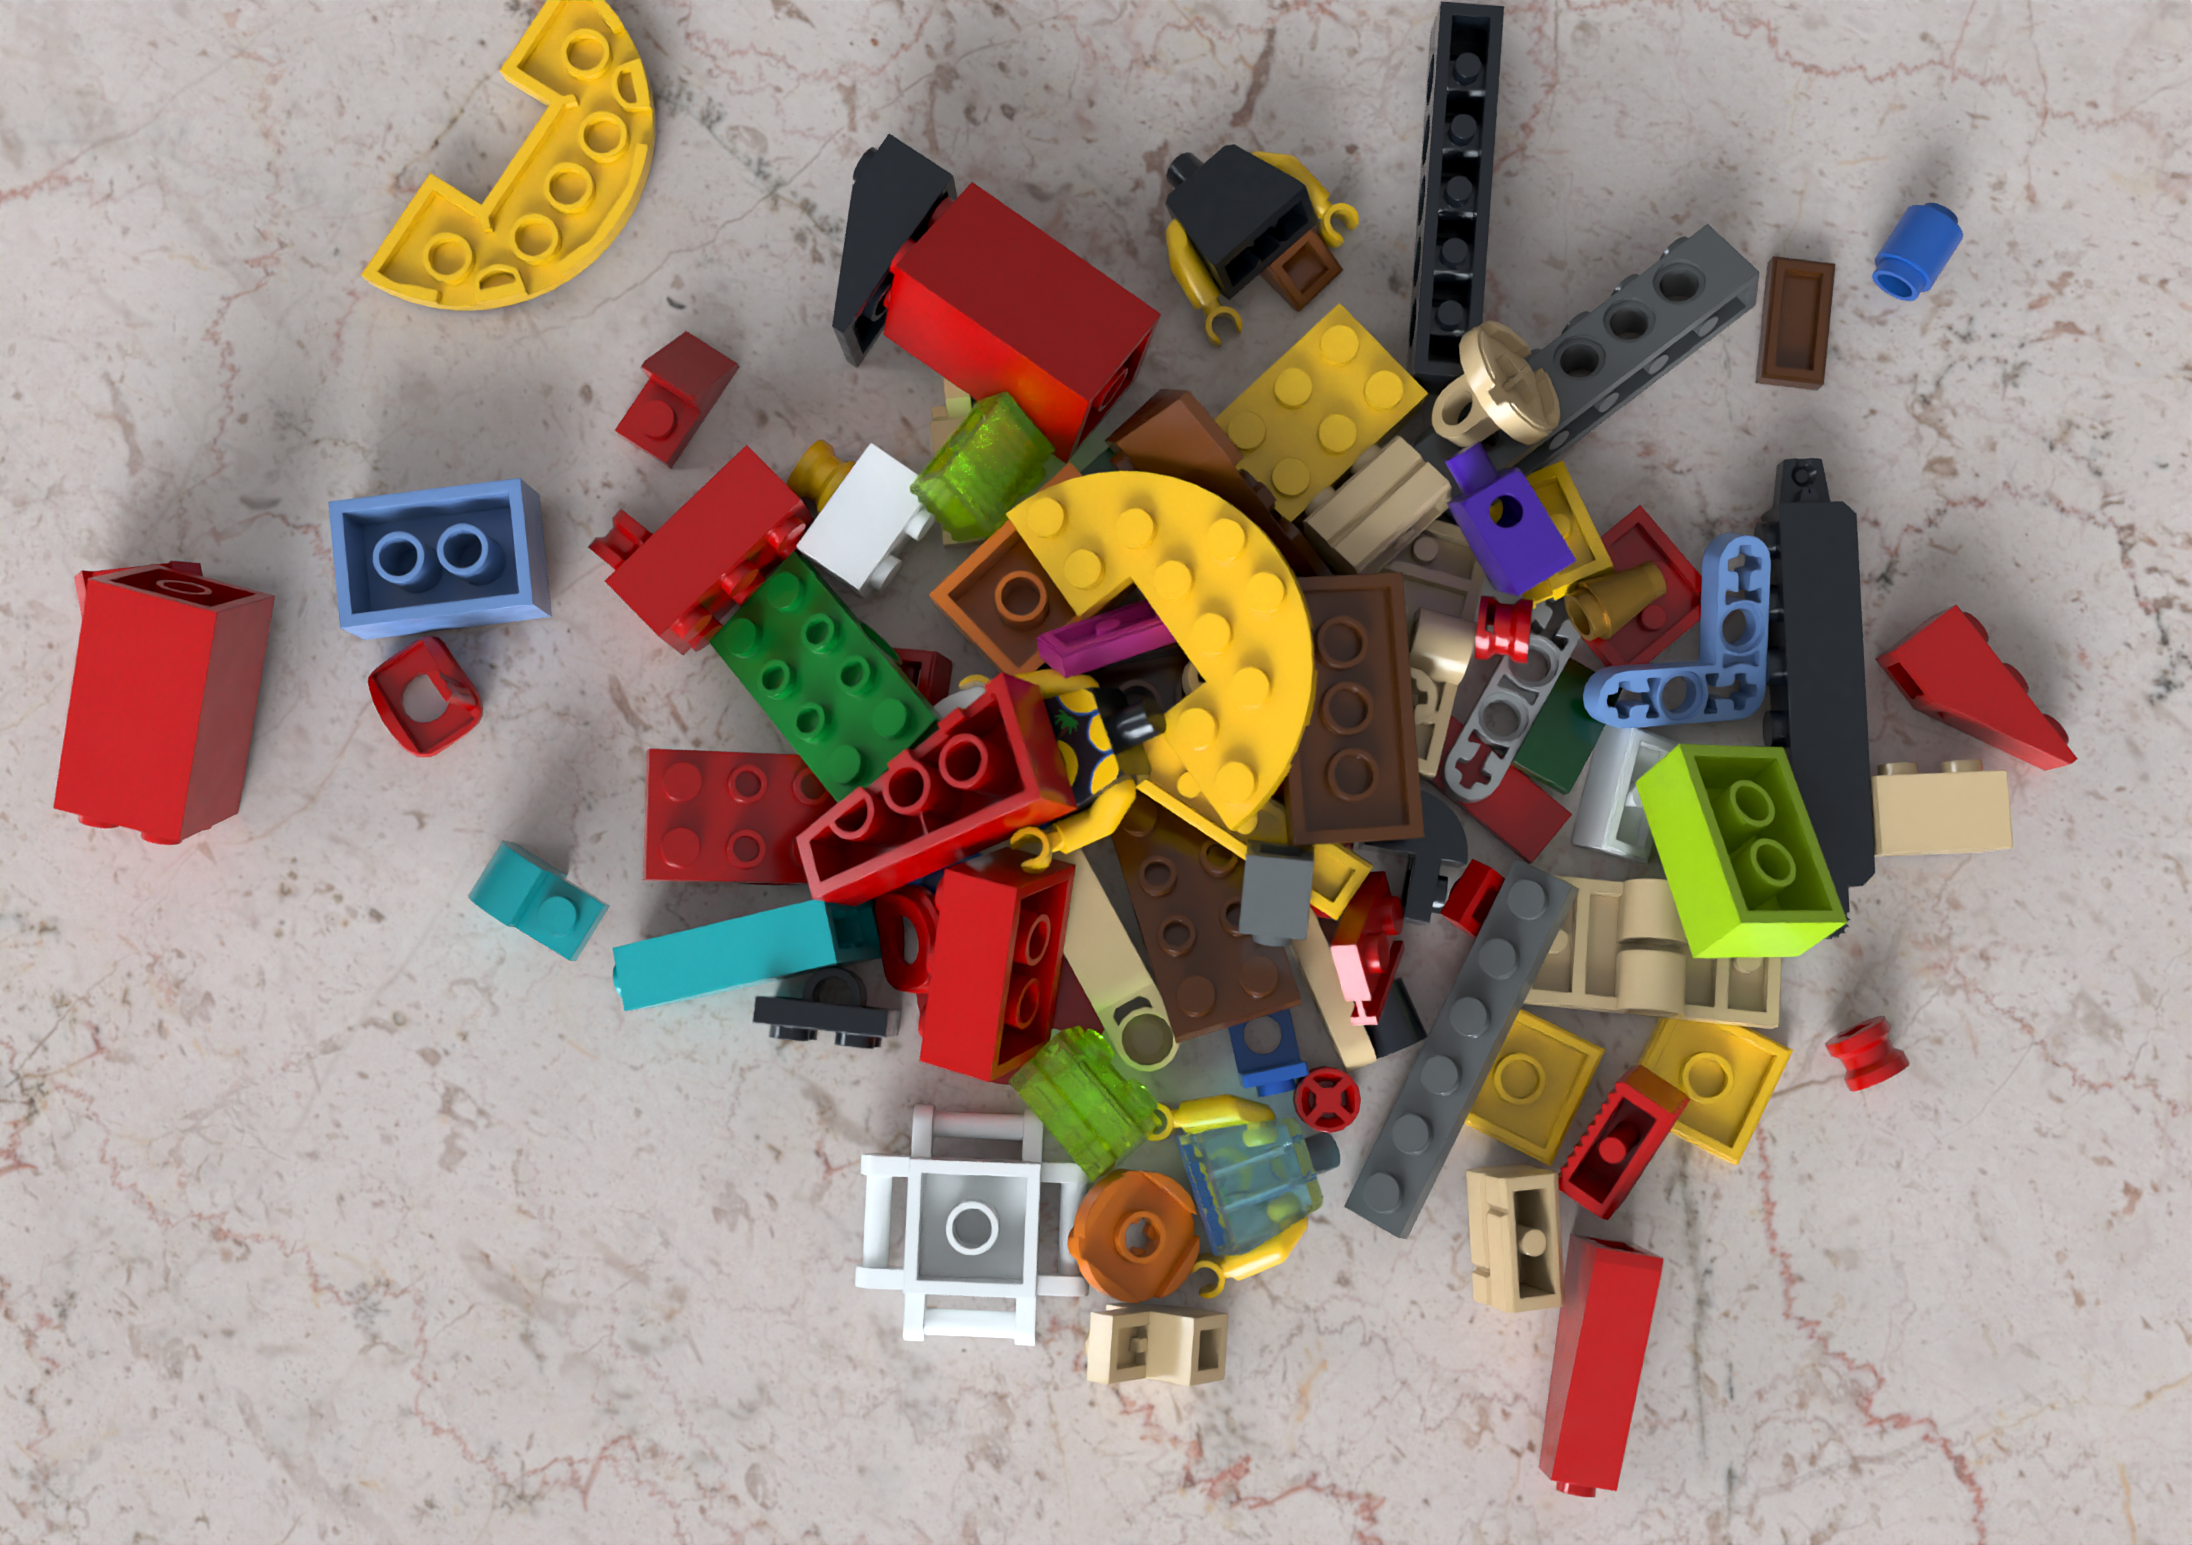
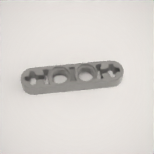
M1552 597L1537 603L1536 608L1533 609L1531 628L1537 634H1531L1529 649L1538 651L1546 660L1547 672L1545 677L1537 682L1523 680L1515 671L1514 662L1508 655H1502L1448 752L1440 771L1441 783L1446 790L1445 793L1454 801L1476 803L1487 798L1499 786L1581 636L1572 625L1570 619H1566L1555 630L1550 640L1539 635L1546 628L1553 613L1551 608L1546 606L1545 603L1554 605L1559 599L1554 600ZM1554 643L1562 644L1561 650ZM1501 702L1509 705L1514 710L1517 716V727L1512 734L1498 736L1487 729L1483 715L1488 705ZM1473 732L1483 743L1494 750L1502 751L1503 755L1499 759L1491 751L1480 768V773L1488 778L1486 785L1476 782L1467 789L1459 784L1462 779V773L1455 768L1456 761L1466 764L1475 756L1481 744L1468 741V737Z

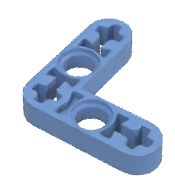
M1733 532L1723 533L1714 538L1707 546L1702 561L1699 660L1620 665L1599 669L1591 675L1584 688L1583 701L1588 714L1598 722L1625 729L1740 720L1750 717L1755 713L1764 700L1766 690L1771 560L1770 552L1765 543L1755 536ZM1739 554L1745 555L1744 566H1739L1734 571L1728 570L1730 558H1736ZM1738 589L1745 590L1744 599L1726 596V590L1738 592ZM1740 609L1746 620L1745 631L1737 641L1728 643L1723 637V621L1730 612ZM1681 676L1686 683V697L1676 709L1667 710L1662 699L1663 689L1672 678ZM1735 680L1740 681L1739 692L1731 693L1729 699L1708 693L1707 685L1724 687L1733 685ZM1620 687L1636 693L1641 692L1642 702L1635 699L1620 700L1616 702L1615 707L1607 705L1608 695L1617 693Z

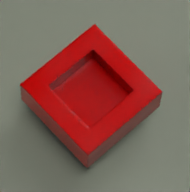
M1471 859L1461 878L1452 886L1448 900L1440 914L1467 936L1476 940L1505 878L1492 867Z

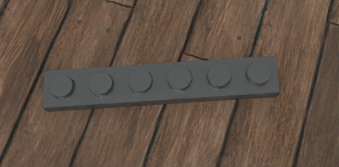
M1515 858L1344 1205L1345 1208L1397 1238H1408L1579 891L1577 887Z

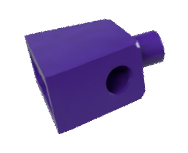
M1480 441L1467 446L1445 460L1447 467L1462 493L1449 500L1447 505L1495 591L1519 596L1577 561L1519 468H1503L1497 471ZM1499 498L1503 506L1501 518L1494 523L1490 517L1489 509L1493 500Z

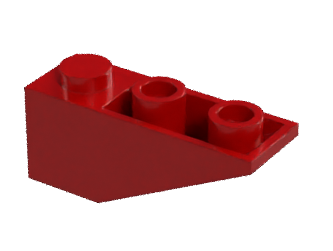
M1957 604L1930 617L1875 659L1916 711L2044 771L2071 765L2078 759L2067 746L2069 737L2065 729L2052 716L2042 714L2027 695L2029 687L2021 673L2012 665L2001 662L1987 644L1989 636L1984 626L1972 614L1962 612Z

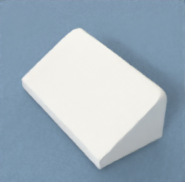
M1605 725L1594 747L1571 838L1572 843L1592 851L1641 864H1648L1654 838L1635 782L1673 750L1678 742L1640 727L1623 729Z

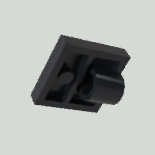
M834 967L824 968L814 973L806 983L802 999L784 996H756L752 1023L769 1024V1037L795 1041L817 1040L818 1030L836 1032L834 1045L874 1049V1047H881L882 1038L898 1035L901 1010L867 1006V990L862 979L853 971ZM832 978L842 979L851 991L850 1004L820 1002L819 993L821 987Z

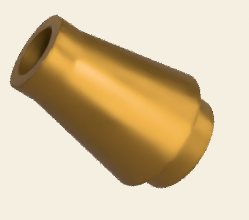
M1645 561L1632 568L1577 582L1574 592L1565 597L1566 612L1576 631L1585 640L1592 641L1597 637L1606 640L1652 601L1665 595L1667 591L1666 583L1658 567L1651 561Z

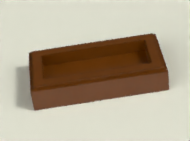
M1773 256L1767 263L1755 383L1816 391L1824 385L1835 263Z

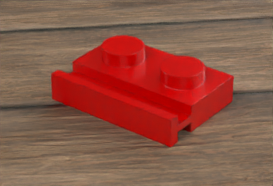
M1385 871L1369 872L1347 904L1330 946L1345 1001L1356 1002L1350 1016L1352 1025L1378 1024L1405 950L1403 940H1393L1394 936L1400 935L1403 929V908L1400 898L1398 896H1391Z

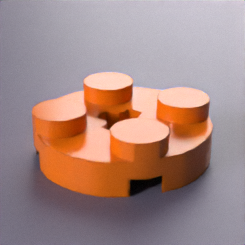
M1115 1169L1097 1182L1082 1200L1076 1213L1074 1227L1068 1235L1067 1246L1069 1253L1077 1260L1079 1269L1088 1283L1103 1295L1126 1303H1140L1139 1301H1147L1153 1297L1161 1299L1172 1294L1185 1282L1196 1263L1200 1248V1236L1194 1235L1195 1224L1192 1214L1197 1215L1194 1202L1188 1192L1177 1181L1167 1175L1148 1170ZM1142 1218L1146 1222L1142 1229V1234L1148 1239L1143 1249L1132 1246L1128 1250L1126 1231L1131 1223L1137 1224Z

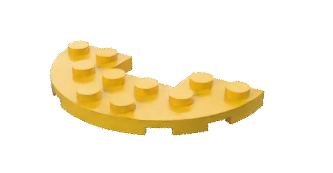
M547 0L499 71L506 81L548 106L482 205L432 173H429L362 272L361 276L368 283L390 295L432 308L462 311L506 307L531 300L561 286L590 266L613 243L637 207L648 179L655 144V110L651 86L638 50L620 18L605 0Z
M1135 471L1095 473L1061 482L1025 499L1005 514L1078 617L1086 620L1135 582L1206 681L1164 714L1166 731L1162 735L1229 830H1238L1272 797L1292 767L1290 763L1298 749L1305 727L1310 724L1315 701L1318 671L1315 669L1314 642L1311 631L1313 623L1304 593L1288 562L1265 532L1240 510L1219 496L1195 484L1171 476Z

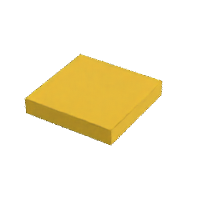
M1521 1008L1464 1124L1551 1166L1606 1049Z
M1659 1018L1637 1065H1643L1684 1092L1691 1099L1670 1130V1133L1732 1165L1738 1166L1793 1050L1747 1026Z

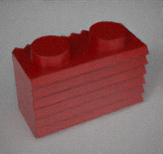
M1643 1065L1631 1066L1614 1083L1615 1087L1608 1093V1098L1601 1104V1109L1587 1125L1588 1129L1580 1136L1581 1140L1574 1146V1151L1567 1157L1566 1163L1560 1168L1561 1171L1558 1173L1559 1190L1604 1220H1609L1625 1201L1691 1100L1684 1092Z

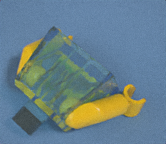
M1220 1094L1185 1100L1176 1109H1173L1164 1102H1151L1144 1105L1140 1113L1158 1109L1167 1118L1165 1130L1160 1134L1143 1135L1146 1139L1150 1141H1163L1170 1138L1177 1128H1183L1186 1134L1176 1136L1175 1138L1213 1252L1199 1254L1191 1273H1195L1200 1268L1207 1267L1213 1269L1219 1278L1215 1283L1201 1287L1198 1293L1199 1296L1206 1299L1215 1298L1222 1292L1227 1278L1233 1276L1235 1280L1240 1281L1286 1261L1308 1229V1215L1323 1205L1324 1198L1316 1176L1333 1170L1340 1165L1339 1148L1334 1138L1326 1132H1320L1304 1138L1299 1122L1295 1117L1277 1119L1273 1110L1267 1104L1232 1094Z

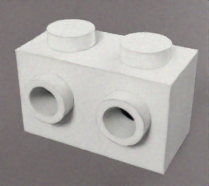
M870 443L796 546L808 561L866 600L874 588L879 592H883L893 581L902 565V561L897 556L912 537L919 541L933 525L939 513V509L934 507L938 501L935 488L931 483L873 443Z

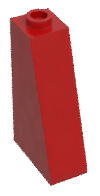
M1570 1234L1564 1275L1566 1305L1560 1307L1539 1461V1468L1550 1481H1556V1490L1565 1494L1593 1498L1596 1496V1488L1617 1491L1664 1261L1663 1257L1634 1243Z

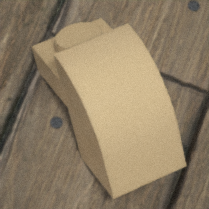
M1141 1303L1106 1304V1311L1091 1312L1090 1329L1085 1340V1352L1088 1358L1086 1381L1110 1385L1147 1378L1194 1386L1224 1380L1229 1313L1170 1305Z

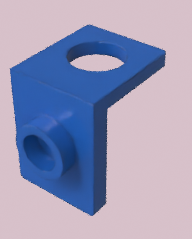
M1290 1009L1267 1015L1278 1023L1281 1030V1040L1276 1049L1266 1054L1255 1053L1246 1045L1244 1029L1248 1022L1228 1027L1240 1085L1245 1089L1256 1087L1258 1097L1295 1090L1294 1078L1310 1075L1307 1062L1300 1058Z

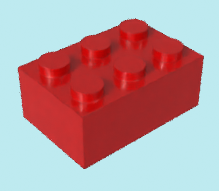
M746 445L620 565L605 582L658 637L684 656L691 648L695 652L705 648L712 637L723 627L719 621L736 604L742 607L767 580L765 576L782 560L785 561L793 551L802 555L796 545L812 525L814 519L802 500Z
M1004 847L945 869L944 876L938 884L935 895V905L939 911L936 939L929 949L926 963L927 971L931 977L927 1003L921 1011L918 1022V1032L922 1037L919 1061L986 1082H992L1049 1050L1076 868L1075 864L1052 859L1048 868L1043 872L1031 874L1025 872L1021 864L1035 859L1039 855Z

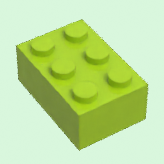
M1678 744L1635 782L1693 958L1799 957L1848 923L1783 747Z

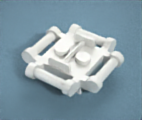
M915 1104L911 1155L861 1154L860 1174L867 1175L863 1264L856 1265L855 1286L872 1289L903 1290V1293H905L904 1340L924 1341L925 1335L1015 1338V1345L1035 1346L1037 1295L1075 1297L1089 1295V1283L1082 1275L1077 1260L1069 1253L1067 1240L1070 1230L1074 1227L1078 1208L1086 1196L1087 1184L1093 1183L1094 1163L1085 1161H1042L1044 1109L1025 1108L1024 1114L935 1111V1104ZM934 1137L1023 1141L1022 1160L933 1156ZM893 1176L908 1177L904 1267L888 1265ZM1042 1182L1061 1183L1057 1272L1052 1273L1038 1272ZM927 1294L1016 1298V1312L927 1308L926 1298Z

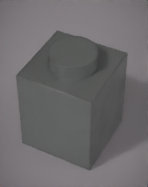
M1248 840L1239 933L1251 934L1254 942L1267 946H1288L1292 944V939L1306 940L1314 867V846L1288 847V843Z

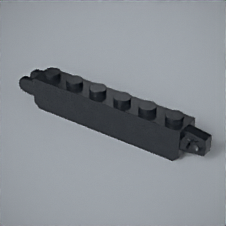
M1785 459L1777 465L1773 507L1761 516V522H1757L1754 530V536L1763 541L1768 548L1771 560L1766 685L1770 687L1771 710L1766 711L1764 714L1763 740L1766 747H1783L1848 922L1850 920L1847 917V913L1850 912L1849 888L1864 886L1875 874L1857 514L1843 501H1830L1822 459ZM1846 923L1825 939L1839 938V935L1844 934L1845 928L1849 926Z

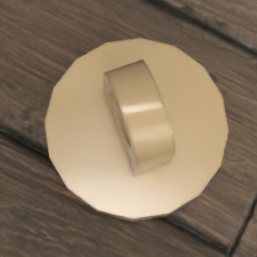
M1490 320L1485 321L1478 327H1474L1465 333L1461 339L1459 350L1464 374L1442 390L1432 410V426L1436 433L1459 447H1467L1477 441L1481 442L1499 429H1502L1514 440L1530 445L1544 439L1553 432L1551 430L1558 427L1561 414L1559 400L1547 372L1543 371L1542 367L1533 372L1530 365L1524 359L1531 354L1530 347L1512 329L1499 322ZM1473 401L1470 413L1458 424L1461 411L1469 402Z

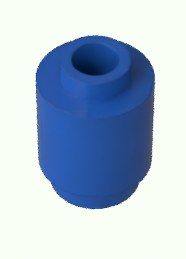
M1937 203L1909 206L1875 257L1876 269L1872 274L1875 284L1885 293L1904 301H1914L1921 292L1929 291L1963 239V232L1958 225L1957 216L1947 207Z

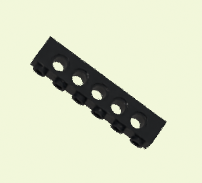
M1441 1L1430 34L1406 371L1429 393L1428 395H1440L1442 390L1451 382L1464 374L1460 360L1459 344L1463 335L1474 327L1481 325L1483 320L1504 6Z

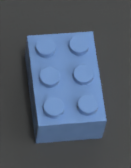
M521 478L328 502L341 629L364 640L552 617L540 495Z

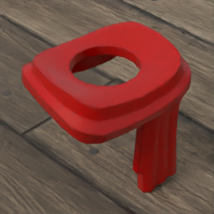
M424 636L417 639L378 666L368 677L370 694L383 723L397 743L408 753L416 757L430 758L437 755L467 735L479 724L483 716L480 694L439 637ZM421 675H428L441 696L449 703L446 711L438 719L431 722H417L406 713L403 705V694L407 685L414 678Z
M905 884L875 899V917L884 974L887 982L897 991L928 994L931 975L927 971L926 963L929 949L936 939L939 911L936 909L935 896L930 890L922 885ZM902 916L907 917L912 922L918 937V954L913 964L907 963L904 960V924Z

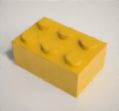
M1339 303L1214 420L1244 456L1235 465V468L1238 471L1241 468L1246 470L1258 482L1260 481L1265 484L1276 498V507L1270 512L1274 519L1278 521L1284 517L1297 527L1307 518L1304 512L1310 501L1326 487L1331 486L1337 490L1353 475L1351 468L1357 458L1374 444H1378L1380 447L1384 446L1419 413L1429 393Z

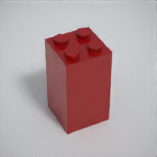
M971 182L955 201L947 197L939 204L929 220L928 231L918 242L913 239L907 240L894 256L890 265V272L894 274L893 284L883 303L888 308L883 335L1067 464L1137 379L1161 313L978 185Z
M157 564L144 565L88 578L53 809L79 815L78 821L90 827L109 829L121 826L140 831V837L143 840L160 845L180 844L182 840L203 830L211 829L213 825L238 814L275 595Z

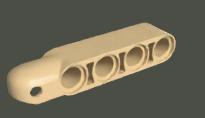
M1041 830V831H1043L1045 834H1047V833L1051 832L1052 830ZM1011 838L1004 841L1006 847L1011 848ZM1030 842L1018 850L1040 855L1043 847L1037 842ZM1079 848L1067 854L1061 850L1053 852L1052 859L1076 865L1063 950L1068 962L1124 1062L1138 1071L1151 1072L1165 1067L1173 1060L1179 1049V1043L1176 1044L1158 989L1082 849Z

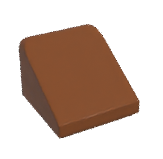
M1312 228L1259 275L1295 311L1300 312L1343 271V268L1314 228Z

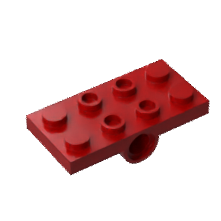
M649 748L646 751L643 881L723 882L776 886L809 885L796 837L838 803L799 754Z

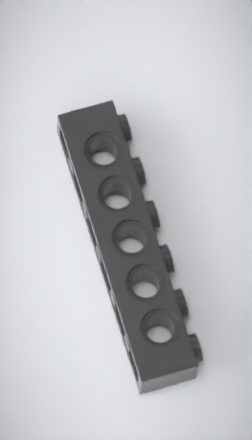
M1706 224L1689 238L1684 236L1675 240L1666 248L1658 262L1641 275L1632 274L1625 278L1614 289L1608 300L1591 313L1584 311L1576 315L1565 326L1558 338L1542 350H1531V354L1524 358L1533 372L1542 367L1543 371L1549 375L1559 400L1560 421L1558 427L1551 430L1553 432L1547 437L1530 445L1514 440L1502 429L1482 440L1481 444H1489L1494 447L1486 453L1495 469L1499 471L1503 468H1519L1525 477L1541 470L1756 306L1760 272L1709 224ZM1673 295H1683L1690 299L1672 301L1667 298ZM1625 332H1634L1641 335L1635 339H1622L1618 337L1619 334ZM1577 369H1585L1592 372V374L1580 378L1568 375L1569 372ZM1473 401L1469 402L1461 411L1458 424L1470 413ZM1431 426L1417 438L1413 448L1422 456L1425 462H1429L1450 482L1452 486V499L1462 493L1447 467L1445 460L1466 447L1455 445L1437 434L1434 427ZM1499 498L1493 500L1491 505L1494 506L1497 502H1499ZM1448 508L1444 513L1455 525L1458 526L1455 518L1453 517L1450 509Z

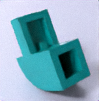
M502 840L468 895V898L474 904L508 927L517 928L569 961H576L610 905L567 880V874L516 843Z

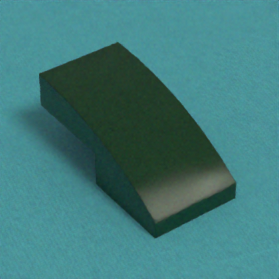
M1570 657L1510 764L1563 795L1570 793L1606 725L1592 718L1584 707V688L1595 671ZM1619 687L1617 693L1608 695L1607 705L1615 706L1623 688Z

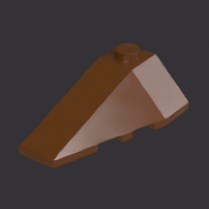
M1160 389L1104 440L1115 453L1108 460L1115 471L1149 472L1171 476L1195 484L1219 496L1244 513L1261 528L1280 550L1295 576H1334L1293 523L1284 517L1278 521L1274 519L1270 512L1276 507V498L1265 484L1260 481L1258 482L1246 470L1241 468L1238 471L1235 468V465L1244 456L1189 390Z

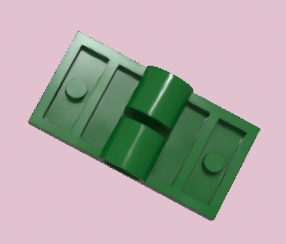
M795 551L791 553L709 641L711 646L837 803L859 786L867 788L889 770L888 762L905 749L914 750L940 729L937 723L943 719L942 716L901 670L900 666L903 664V661L897 652L875 630L859 620L808 559Z

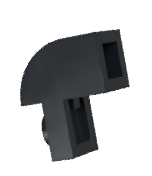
M1422 790L1421 802L1424 837L1359 842L1358 849L1408 858L1400 900L1403 908V922L1417 925L1430 924L1431 913L1440 914L1444 907L1448 889V877L1439 875L1440 865L1460 868L1467 865L1468 861L1467 839L1458 817L1442 800Z

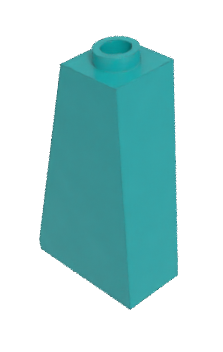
M874 898L855 907L810 900L612 948L615 960L613 983L618 995L622 998L625 1012L664 1006L815 973L824 968H838L882 958L875 917Z

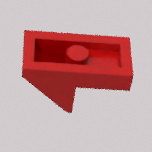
M687 331L643 362L641 369L648 376L649 380L615 429V432L620 437L672 469L739 369V365Z

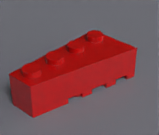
M1005 672L999 673L983 686L986 690L983 695L965 709L957 707L937 724L940 729L914 750L905 749L887 763L889 770L867 788L861 786L856 788L796 837L812 899L855 907L1008 840L1022 828L1037 827L1078 809L1039 685Z

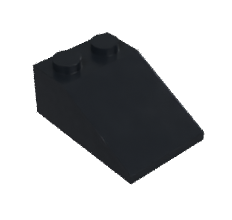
M890 133L878 150L871 147L863 154L853 173V180L855 182L852 185L832 327L847 362L857 368L885 328L888 308L883 303L893 284L894 274L890 272V265L894 256L907 240L913 239L918 242L928 231L927 227L931 216L945 198L950 197L954 201L958 198L954 176Z

